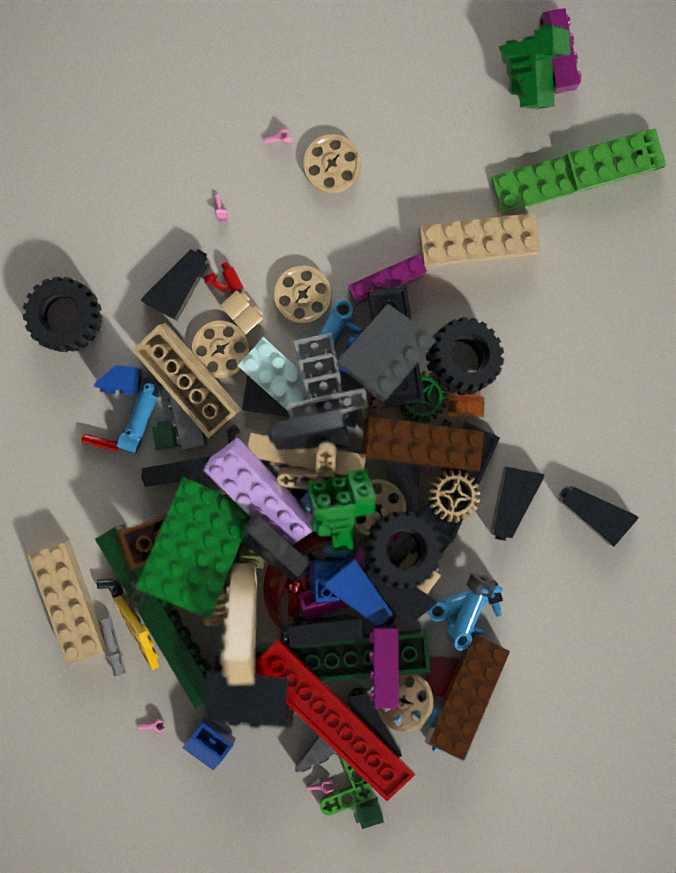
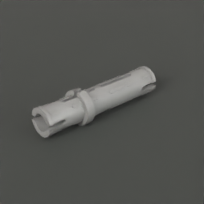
M112 618L101 619L99 622L107 647V659L110 660L113 676L122 675L126 671Z

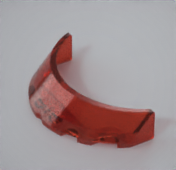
M312 531L293 544L292 547L304 557L318 548L332 545L330 536H318L316 531ZM268 564L263 584L265 606L271 620L282 631L284 621L281 612V597L287 577Z

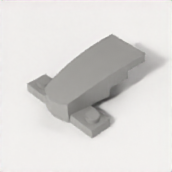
M332 333L293 341L309 399L287 404L290 419L340 409L343 415L345 412L369 407L365 388L342 392Z

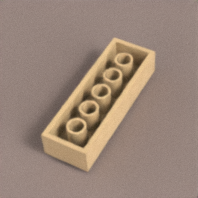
M536 213L421 225L419 228L421 257L426 268L535 256L540 252Z
M167 323L158 325L132 350L208 438L216 435L242 411Z
M250 433L248 449L260 462L268 460L269 464L274 466H282V463L289 464L288 468L300 469L304 467L308 468V470H317L318 448L276 450L274 443H270L268 436ZM336 449L335 477L338 478L339 474L347 477V471L364 469L366 459L360 458L361 454ZM325 451V457H328L329 454ZM321 465L324 469L331 468L329 465Z
M70 540L27 555L66 664L69 665L104 652L107 647L102 628Z
M232 563V570L228 573V583H231L227 587L229 602H226V614L228 616L224 619V628L227 630L226 634L223 635V646L225 647V651H222L224 676H228L229 685L254 684L258 602L256 564Z

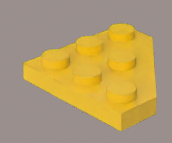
M121 595L114 598L117 609L140 648L144 659L153 671L159 667L157 662L159 656L156 650L152 648L154 647L150 636L147 637L150 634L145 624H140L141 619L137 612L132 613L133 608L128 600L124 601Z

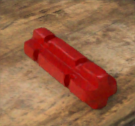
M90 434L82 435L81 443L91 444V446L102 449L108 448L114 452L119 449L117 441H110L98 436L92 437Z
M299 581L289 583L288 606L290 608H288V615L291 617L299 615Z

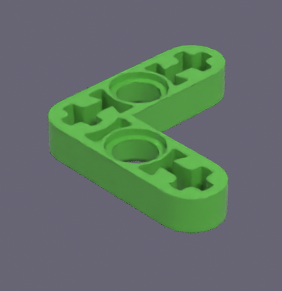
M343 758L342 761L352 786L328 794L321 799L320 809L323 814L328 816L370 800L373 795L372 787L362 777L354 778L352 776L354 769L349 767L350 765ZM362 782H363V785H364L365 790H368V791H367V795H364L363 793H360V792H361L360 783H362ZM350 794L352 800L349 803H344L341 800L342 795ZM336 797H338V803L340 806H337V803H335ZM327 801L332 804L331 809L324 807Z

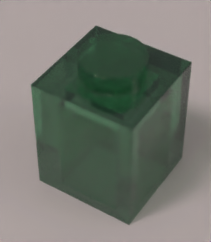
M168 421L157 423V427H152L155 450L177 447L173 424H168Z
M378 797L356 805L354 817L356 823L361 824L362 829L384 823Z

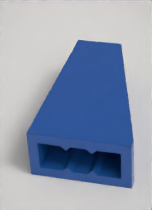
M347 557L318 581L320 585L376 626L385 624L393 614L355 559Z

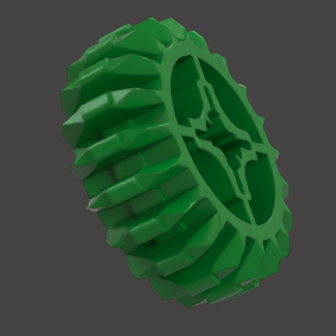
M422 371L421 380L430 383L423 389V393L427 391V401L417 403V405L416 403L411 406L409 404L404 405L400 409L401 412L405 409L408 411L405 417L412 414V421H415L418 416L419 423L423 422V417H425L427 422H430V415L437 419L435 412L437 411L439 414H442L443 411L439 407L446 408L447 406L445 403H442V400H448L447 396H442V393H446L447 389L441 390L437 384L438 380L434 381L432 379V372L428 377H426V371ZM433 388L436 389L438 396L436 404L430 398V392ZM421 404H425L432 408V410L427 413H419L415 411L416 408Z

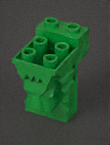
M544 24L541 26V29L534 30V36L524 37V41L508 40L505 45L499 46L503 63L506 64V72L509 76L508 92L519 96L520 108L543 109L555 107L552 58L570 55L569 30L562 29V26Z
M366 469L347 471V477L308 482L309 501L311 502L312 512L311 528L313 531H316L318 536H330L334 551L353 549L355 516L375 513L376 496Z

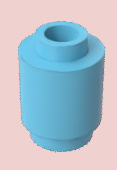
M331 540L324 542V557H329V559H346L347 555H351V549L334 551Z

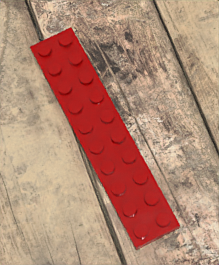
M279 639L255 660L254 673L256 675L289 678L287 705L386 801L390 800L415 776L414 771Z

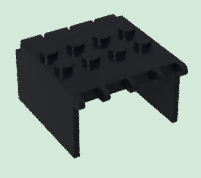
M216 655L215 671H207L204 718L212 722L228 723L230 726L247 724L251 728H260V726L291 728L295 712L287 705L289 678L254 675V684L229 685L228 676H224L222 655Z

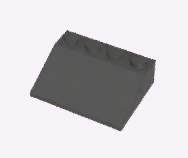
M387 304L336 363L382 402L391 395L436 340L421 326Z

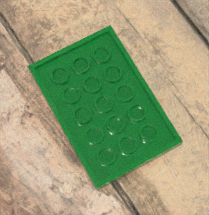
M183 477L135 589L210 619L242 539L240 537L243 528L251 517L232 498Z

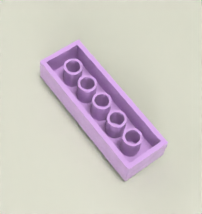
M238 437L209 458L204 470L251 518L257 514L291 546L313 531L310 524L312 515L284 486L278 483L277 478Z

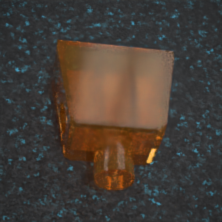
M449 397L448 416L484 418V397Z

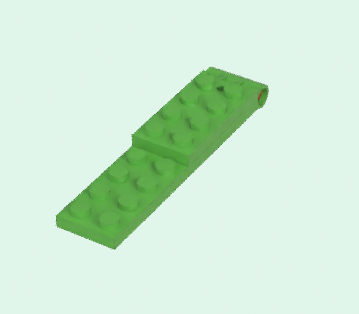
M650 129L572 151L554 159L494 175L491 179L501 214H505L666 167V162L656 129Z

